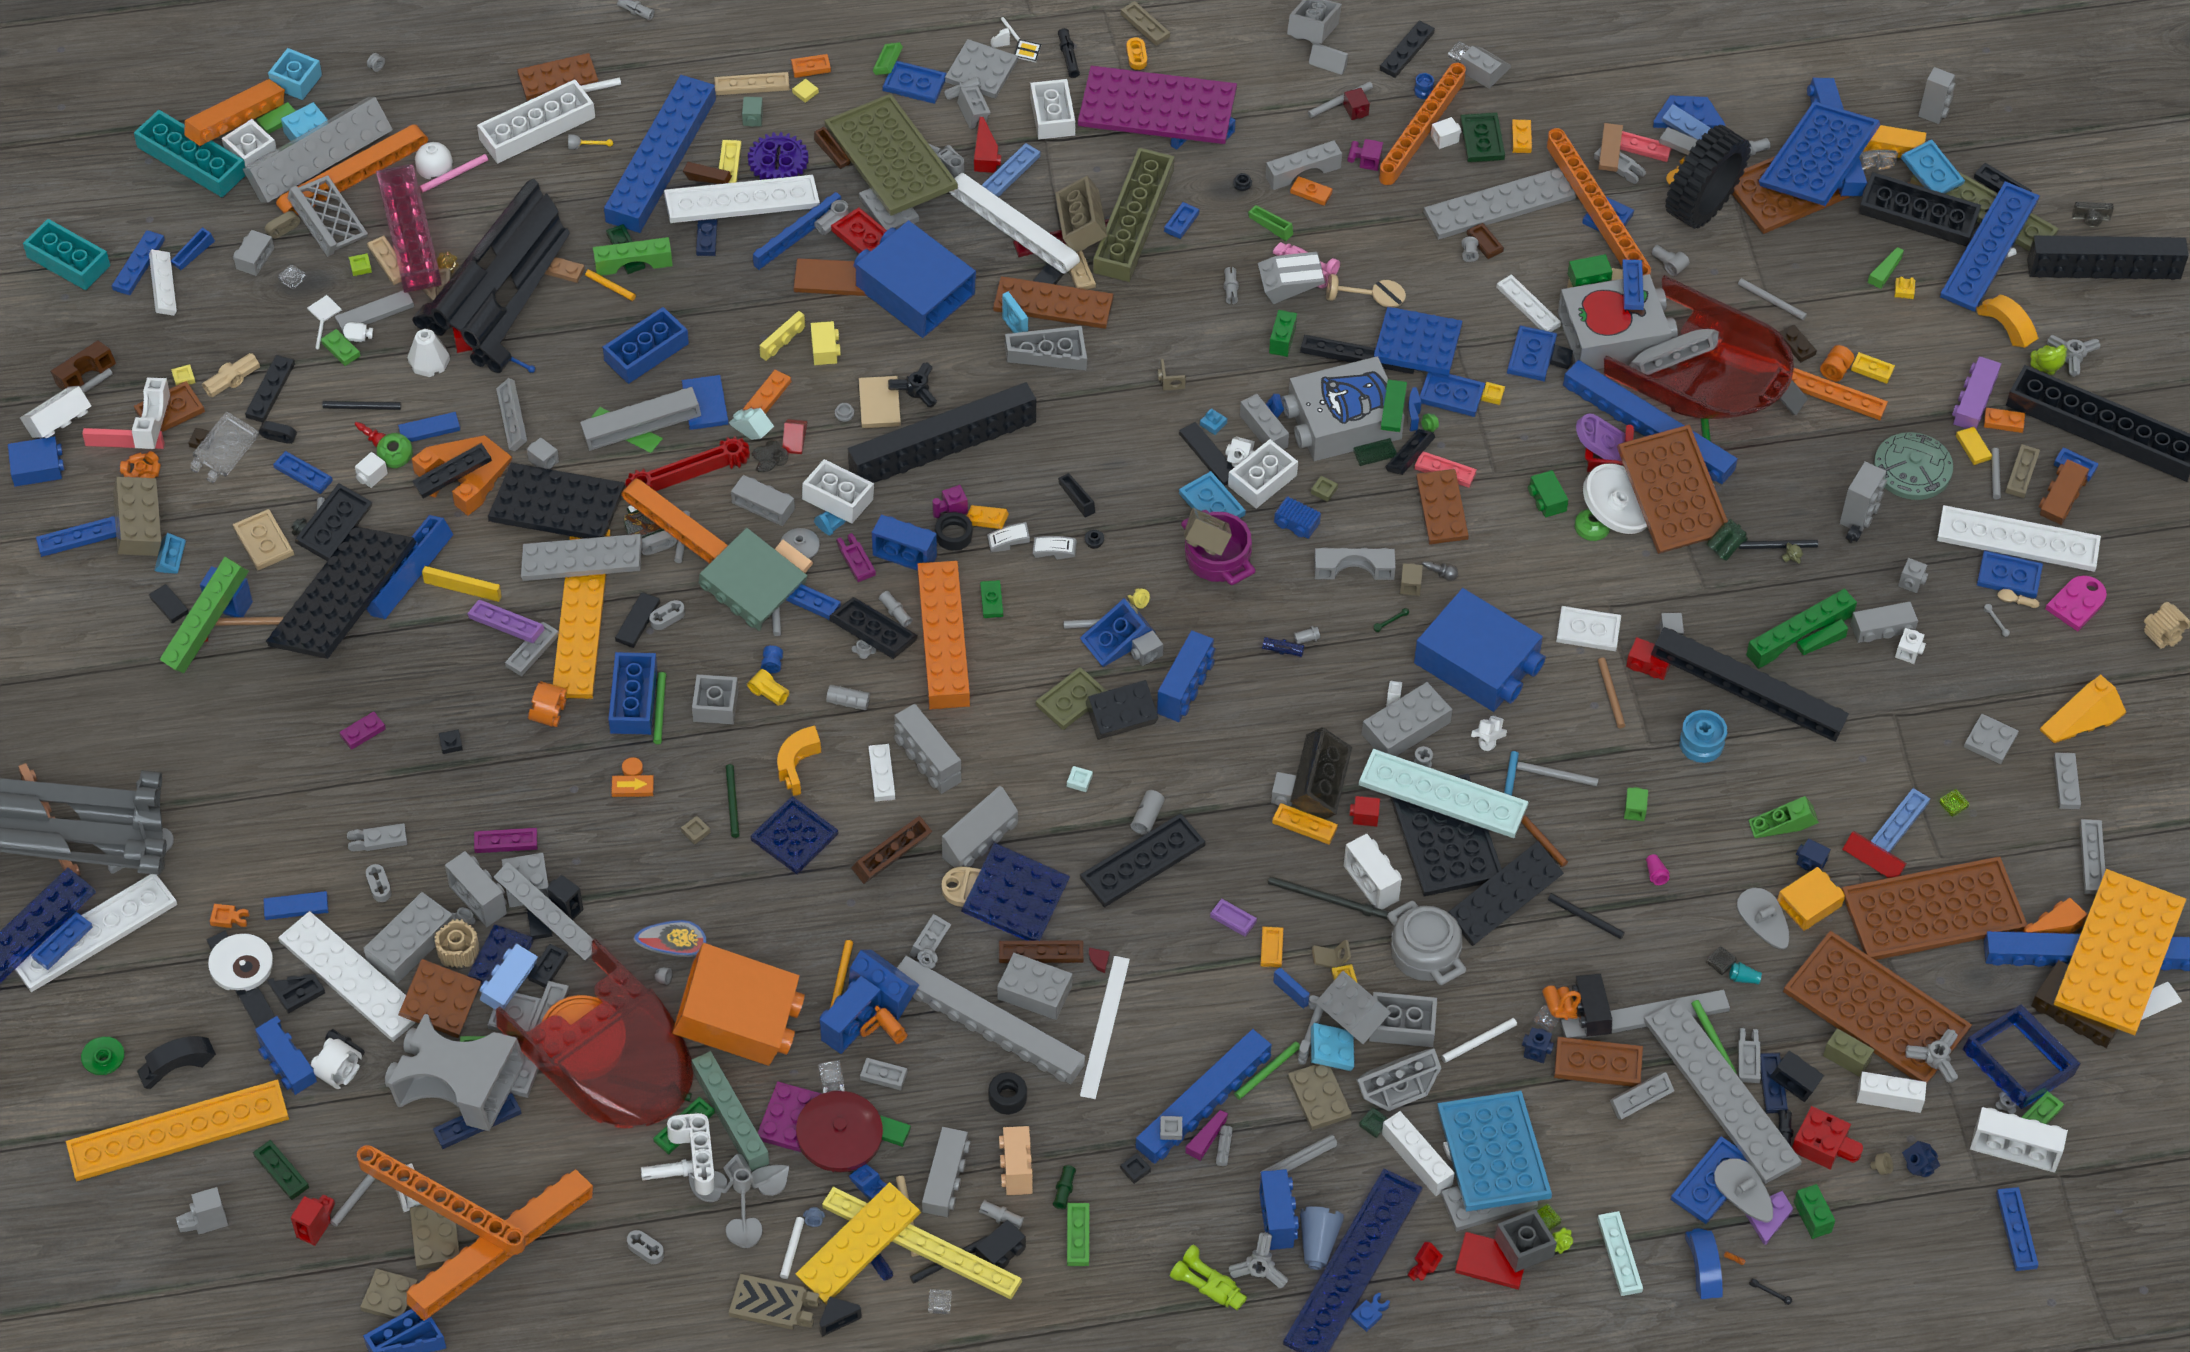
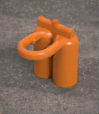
M1547 986L1543 989L1542 993L1552 1016L1564 1018L1565 1020L1578 1018L1577 1006L1581 1001L1579 992L1570 991L1568 987L1556 989L1555 986Z
M875 1006L876 1015L861 1027L860 1035L866 1037L881 1026L896 1044L902 1043L908 1036L903 1026L886 1008L881 1009ZM876 1020L878 1021V1022H876L870 1029H868L867 1031H865V1030H866L871 1024H873Z

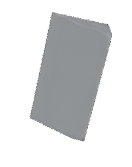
M1313 43L1309 64L1342 75L1347 67L1348 53Z

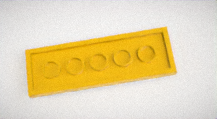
M889 1182L795 1273L796 1276L812 1292L818 1293L819 1298L827 1305L829 1297L834 1298L921 1213L920 1210Z

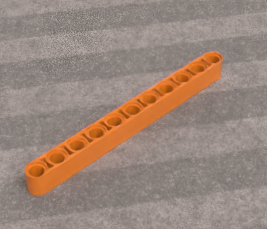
M1559 128L1551 129L1547 141L1548 151L1621 266L1623 259L1642 260L1643 275L1650 274V265L1565 132Z

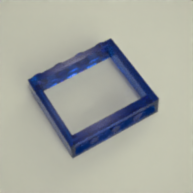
M2022 1004L1968 1037L1962 1049L2021 1110L2042 1097L2047 1091L2050 1092L2073 1077L2081 1064ZM2013 1024L2060 1071L2030 1092H2027L1981 1046Z

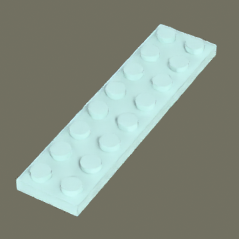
M1376 749L1372 750L1359 780L1360 786L1515 838L1528 807V801Z

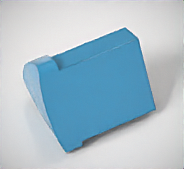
M827 511L819 514L814 519L816 526L829 536L846 522Z

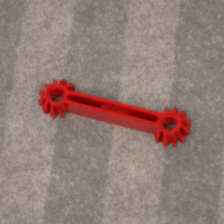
M736 436L733 439L727 437L726 441L720 440L719 447L646 472L644 468L640 472L635 469V474L629 473L625 485L627 487L634 479H639L654 491H659L730 465L731 469L734 466L740 468L741 464H746L747 459L750 457L749 445L744 442L743 438L737 440Z

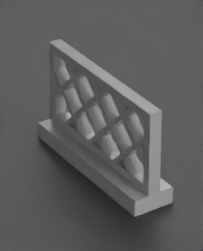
M328 175L299 188L297 185L290 188L288 200L327 257L333 255L335 250L367 237L368 233ZM326 183L330 188L329 192L318 189L319 185ZM302 192H314L313 199L305 197ZM316 194L327 196L326 203L315 200ZM329 198L337 199L340 203L339 207L328 204ZM313 204L325 207L323 213L316 212L313 209ZM326 209L338 211L337 216L326 215ZM339 213L348 214L350 220L339 219ZM323 219L335 222L333 228L325 226ZM336 223L348 226L346 232L335 229ZM353 227L358 229L360 234L354 235L348 233L349 228ZM333 234L344 236L345 238L343 241L336 243Z

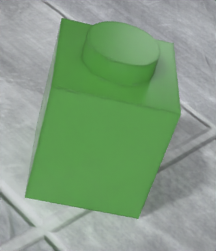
M1639 787L1627 788L1624 819L1645 821L1648 790Z

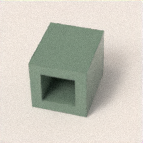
M744 97L742 109L743 126H762V97Z

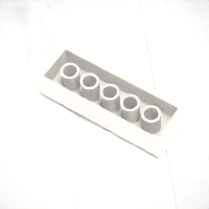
M574 79L478 124L479 140L498 164L594 119V103Z

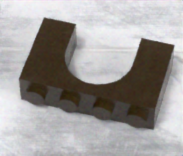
M2058 960L2036 993L2031 1007L2107 1049L2119 1029L2053 1005L2069 966Z

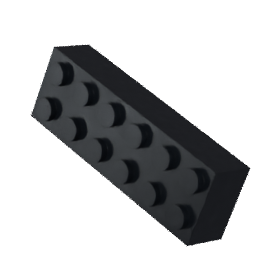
M1872 172L1860 204L1859 214L1967 247L1975 229L1981 205Z

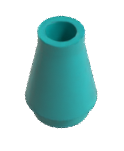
M1738 962V964L1733 963L1729 973V979L1738 983L1759 984L1762 977V972H1758L1741 962Z

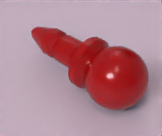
M354 423L359 431L369 436L368 441H372L375 447L386 436L384 433H378L376 429L372 431L363 423Z

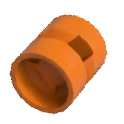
M1834 346L1820 366L1822 375L1830 381L1838 382L1842 380L1854 362V354L1844 346Z

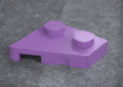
M1783 1191L1770 1196L1773 1207V1218L1770 1222L1765 1223L1746 1214L1764 1245L1769 1242L1773 1234L1779 1230L1784 1220H1787L1793 1211V1207Z

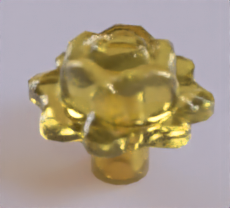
M449 251L445 254L443 252L439 253V257L435 260V263L438 264L436 269L449 267L451 273H453L455 267L458 266V262H456L457 257Z

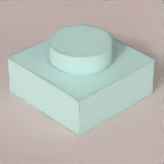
M1073 766L1067 780V787L1086 792L1092 779L1093 771Z

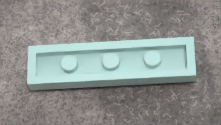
M1620 1212L1598 1215L1597 1220L1620 1295L1641 1293L1643 1286Z

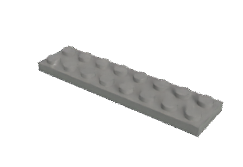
M1556 168L1424 207L1423 213L1439 240L1466 232L1468 229L1484 223L1486 226L1576 199V193L1560 168Z

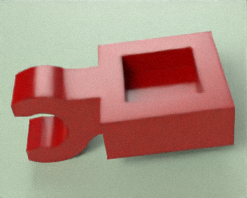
M1424 1242L1415 1257L1418 1264L1408 1273V1276L1413 1281L1416 1278L1423 1281L1427 1273L1435 1271L1443 1257L1431 1242Z

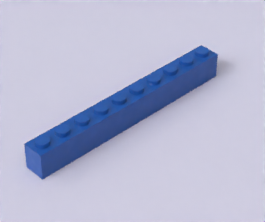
M1580 360L1565 373L1564 387L1576 393L1585 401H1589L1597 406L1601 411H1605L1613 416L1617 421H1621L1625 425H1632L1634 431L1645 437L1685 426ZM1693 431L1711 479L1723 484L1735 471L1738 458Z
M1987 931L1984 939L1985 963L1996 966L2011 964L2015 966L2035 965L2042 967L2055 966L2058 960L2069 965L2081 934ZM2172 937L2160 969L2190 971V937Z

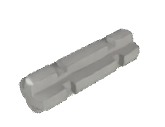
M1223 1125L1221 1127L1216 1164L1218 1166H1227L1232 1137L1231 1126Z

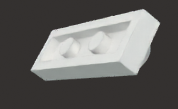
M889 744L869 746L875 802L895 800Z

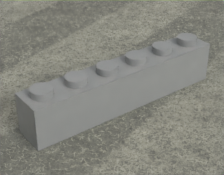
M690 387L632 406H626L613 412H607L594 418H588L580 423L588 449L591 451L699 417L701 412L693 388Z

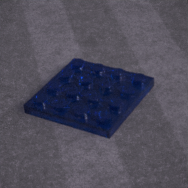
M994 843L961 912L1026 941H1040L1070 876Z

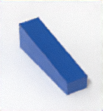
M202 227L171 260L172 265L180 270L184 269L215 242L212 234Z

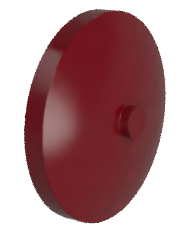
M830 1091L816 1096L804 1106L797 1120L796 1139L801 1152L812 1164L827 1171L847 1172L864 1166L876 1155L882 1142L883 1125L878 1111L867 1099L852 1092Z

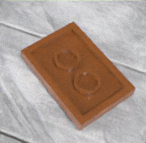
M187 381L169 389L170 398L160 431L164 432L205 412L203 405ZM144 401L134 405L139 418L142 417Z

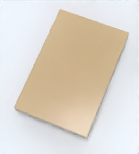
M897 376L859 378L862 428L901 426L898 390L888 389V380L898 379Z
M269 509L233 524L236 534L257 571L294 555L290 544Z

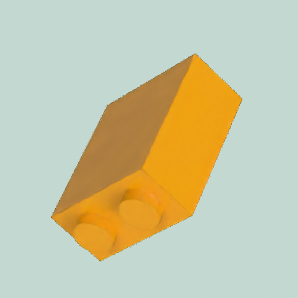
M1816 867L1779 892L1777 901L1799 927L1805 931L1842 907L1845 895L1842 889L1830 880L1827 873L1822 872L1819 867Z

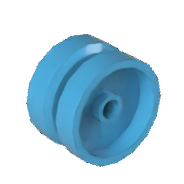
M1698 710L1689 714L1683 722L1679 746L1682 753L1688 759L1695 762L1707 763L1717 759L1724 749L1727 736V725L1724 719L1717 713L1709 710Z

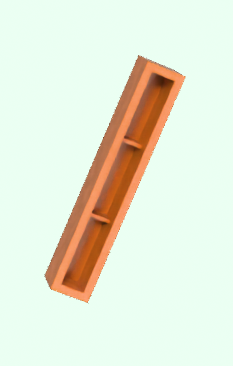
M270 79L263 81L186 119L184 135L201 146L245 124L249 120H253L283 105L285 89Z

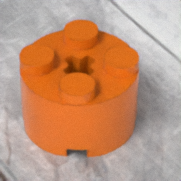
M540 681L532 698L533 709L529 710L528 719L551 727H558L561 717L559 716L560 710H564L567 699H565L567 689Z

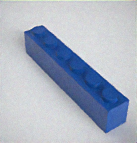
M429 515L412 537L415 539L416 544L366 608L370 616L386 619L421 576L424 566L428 567L447 544L453 533L444 518Z

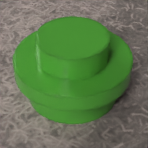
M1428 413L1423 415L1421 425L1424 430L1434 432L1439 427V421L1436 415Z

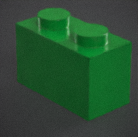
M1606 254L1569 261L1567 274L1572 286L1578 287L1611 281L1613 271Z
M1278 310L1270 338V354L1288 357L1296 330L1297 313Z
M1553 470L1531 476L1528 491L1531 496H1534L1537 509L1542 511L1544 517L1566 512L1568 498Z
M1815 1184L1797 1190L1794 1205L1811 1238L1814 1239L1832 1233L1835 1219L1818 1185Z

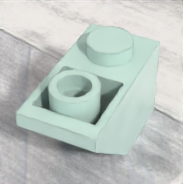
M761 408L741 409L733 415L734 418L729 422L733 428L751 440L761 439L774 427Z

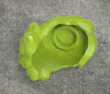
M2063 344L2056 348L2045 345L2037 351L2034 350L2031 352L2030 365L2034 369L2054 375L2066 361L2067 348Z

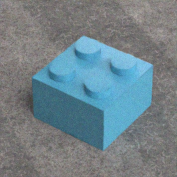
M287 48L268 72L270 80L285 89L284 93L303 100L320 79L322 73L319 60Z
M314 102L281 118L284 134L290 141L328 120Z

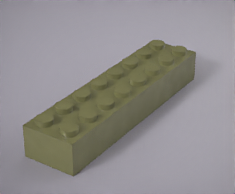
M1138 148L1107 224V237L1100 241L1094 256L1093 273L1130 282L1173 175L1174 156Z

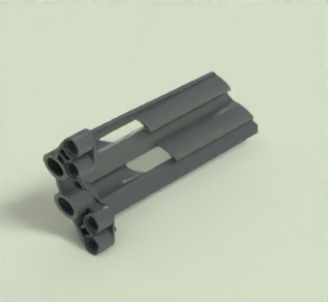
M141 770L140 778L136 782V791L0 778V852L135 868L138 870V873L160 875L165 869L164 857L167 848V842L163 839L160 808L162 773ZM41 801L66 803L76 811L80 820L48 818ZM66 842L94 844L105 854L72 852Z

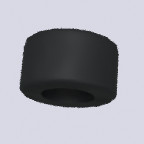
M1011 1072L1000 1073L995 1076L989 1084L988 1096L990 1105L995 1111L1006 1115L1015 1114L1022 1110L1027 1100V1086L1022 1077ZM1010 1089L1015 1091L1016 1095L1007 1098L999 1093Z

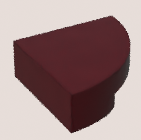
M1089 948V960L1098 971L1105 973L1110 952Z

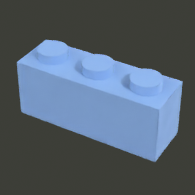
M517 943L513 949L509 948L503 956L504 962L501 966L497 964L491 975L493 977L491 980H486L481 986L480 1000L502 1013L535 966L538 956Z

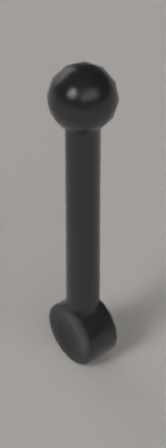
M1751 1279L1749 1282L1752 1287H1758L1778 1297L1787 1305L1792 1303L1790 1296L1785 1297L1760 1284L1756 1279Z

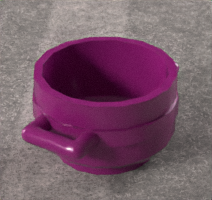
M1202 510V512L1228 523L1232 536L1222 555H1211L1204 550L1205 548L1199 545L1194 547L1188 544L1185 539V556L1190 570L1200 578L1211 582L1227 581L1229 585H1234L1253 575L1256 570L1250 563L1252 540L1247 524L1238 516L1227 512L1209 513L1207 510ZM1189 518L1183 520L1181 523L1184 529H1186V525Z

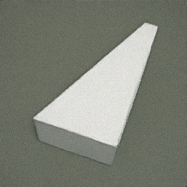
M1390 681L1386 706L1400 699L1402 682Z

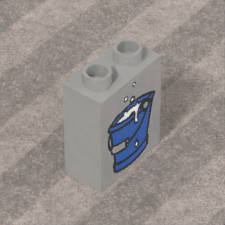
M1378 356L1290 378L1289 395L1282 396L1281 398L1284 408L1283 412L1287 419L1295 417L1298 424L1294 427L1296 442L1300 449L1308 447L1313 461L1402 439L1404 413L1402 415L1400 432L1381 430L1388 378Z

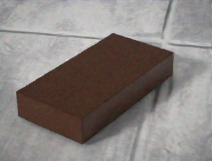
M1484 223L1467 230L1468 237L1477 238V247L1487 259L1504 252V247Z

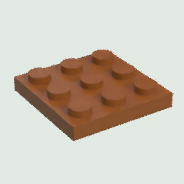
M421 959L398 1016L420 1024L424 1014H428L435 1030L459 1038L481 981Z

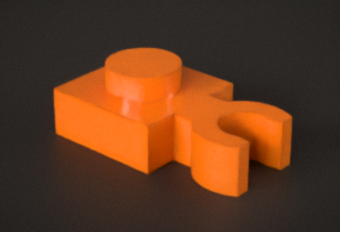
M214 904L210 925L232 928V924L236 923L240 927H246L247 921L241 918L249 917L250 914L246 909L236 911L235 906Z

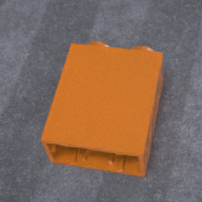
M703 943L692 962L672 1034L769 1066L777 1052L787 1055L792 1045L795 1031L786 1028L789 1016L793 1018L798 1017L803 1005L805 994L796 991L800 975Z

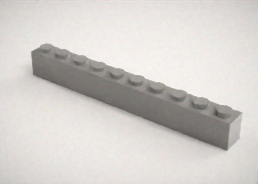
M905 956L897 969L919 984L913 995L915 1000L923 1001L934 1011H940L946 1014L952 1021L964 1024L968 1030L980 1033L986 1040L996 1042L1004 1050L1012 1051L1023 1061L1035 1064L1041 1071L1051 1073L1059 1081L1067 1082L1071 1085L1085 1066V1055L928 967L923 966L912 958Z

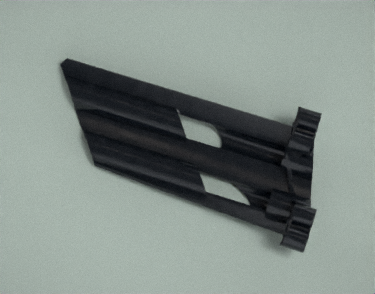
M535 179L525 183L433 302L422 305L412 319L414 325L418 328L427 329L429 327L430 330L439 336H442L450 326H453L461 332L465 342L472 348L471 361L479 367L487 364L488 368L495 373H501L512 359L510 352L500 344L570 234L568 228H564L558 214L559 211L547 193L545 195L542 194L539 183ZM492 246L496 258L485 270L478 263ZM511 275L518 291L507 306L502 307L498 304L495 294Z

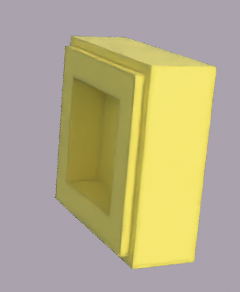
M804 79L792 88V93L805 103L819 93L818 88L807 79Z
M191 365L171 369L176 386L185 381L189 385L196 383Z

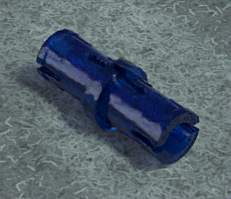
M1264 637L1262 649L1280 652V655L1285 653L1302 657L1304 645L1287 642V639L1277 640ZM1276 644V645H1281V646H1285V647H1290V648H1292V650L1286 649V648H1281V647H1276V646H1274V645Z

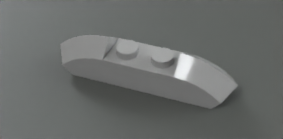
M1701 329L1683 334L1644 350L1627 368L1639 377L1665 369L1715 349L1718 344L1719 332L1713 329Z

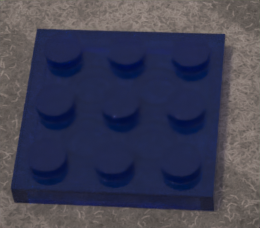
M792 796L750 838L752 842L795 874H798L839 833L838 829Z

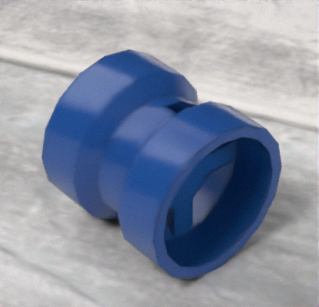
M1428 73L1417 75L1414 93L1418 98L1427 99L1433 91L1434 78Z
M766 646L763 649L764 659L761 662V669L773 674L778 673L781 670L782 664L780 660L783 658V650L777 646Z

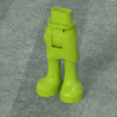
M1194 1244L1191 1245L1186 1251L1183 1260L1178 1261L1173 1267L1170 1278L1176 1281H1185L1198 1288L1201 1294L1208 1296L1213 1301L1225 1305L1227 1308L1231 1306L1238 1311L1246 1301L1247 1296L1240 1292L1241 1289L1236 1286V1283L1230 1277L1222 1275L1204 1264L1199 1258L1200 1249ZM1189 1268L1206 1277L1208 1281L1206 1282L1195 1275Z

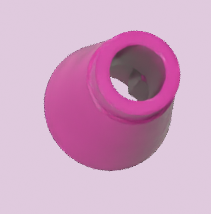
M1657 855L1648 856L1646 862L1650 881L1658 886L1667 883L1670 874L1668 869Z

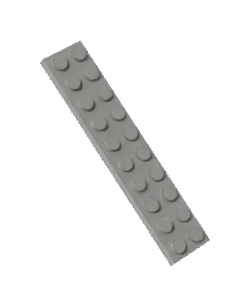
M1681 1000L1644 1018L1646 1026L1749 1164L1758 1173L1764 1184L1801 1165V1159Z

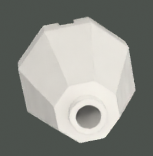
M423 329L417 331L407 357L415 374L427 377L434 376V373L438 371L439 373L444 372L450 361V355L444 344L432 330Z

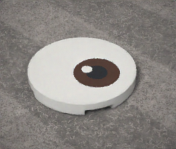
M236 934L221 940L213 948L209 956L208 965L211 977L220 987L226 990L248 991L258 987L269 977L273 965V956L270 947L261 938L251 934Z

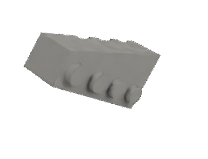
M1082 326L1005 334V351L1007 362L1086 371L1087 355Z

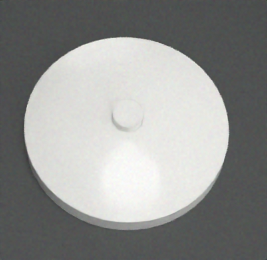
M1602 464L1594 468L1586 477L1583 485L1584 499L1592 514L1602 524L1620 533L1635 534L1645 530L1647 524L1625 467L1617 464Z

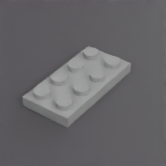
M1459 1186L1441 1191V1197L1456 1232L1538 1207V1202L1532 1201L1466 1212Z

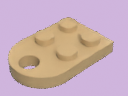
M956 867L948 871L943 877L942 894L949 903L955 906L1000 913L1007 882V873L970 867ZM949 882H955L958 884V886L955 888H949L947 884Z

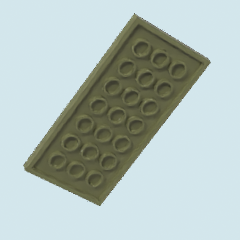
M892 94L824 120L826 128L890 216L958 189L957 181Z

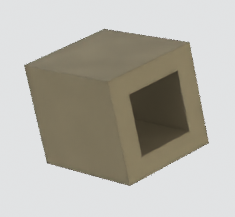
M1403 563L1400 594L1420 596L1423 565Z

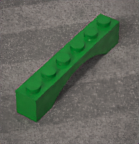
M1844 588L1749 641L1746 656L1760 669L1774 661L1790 645L1808 633L1831 625L1840 619L1845 621L1851 618L1853 612H1855L1857 602Z

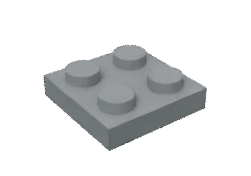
M1981 714L1967 738L1964 748L2002 764L2019 731Z

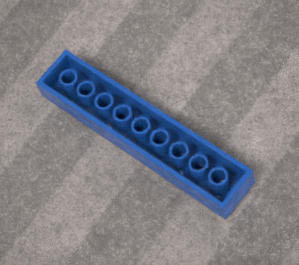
M680 75L604 207L606 223L616 226L624 224L626 229L641 233L716 101L714 84Z

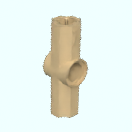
M249 353L233 364L229 362L222 365L218 374L203 382L202 386L209 397H214L228 387H238L243 382L244 377L260 368V364L256 357Z

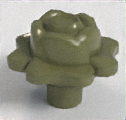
M1788 542L1787 553L1782 556L1785 562L1789 560L1797 561L1800 564V558L1803 556L1801 548L1797 544L1792 545Z

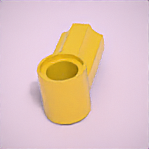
M760 669L747 683V687L753 694L757 696L762 694L778 706L783 705L789 696V690L774 681L771 674L764 669Z

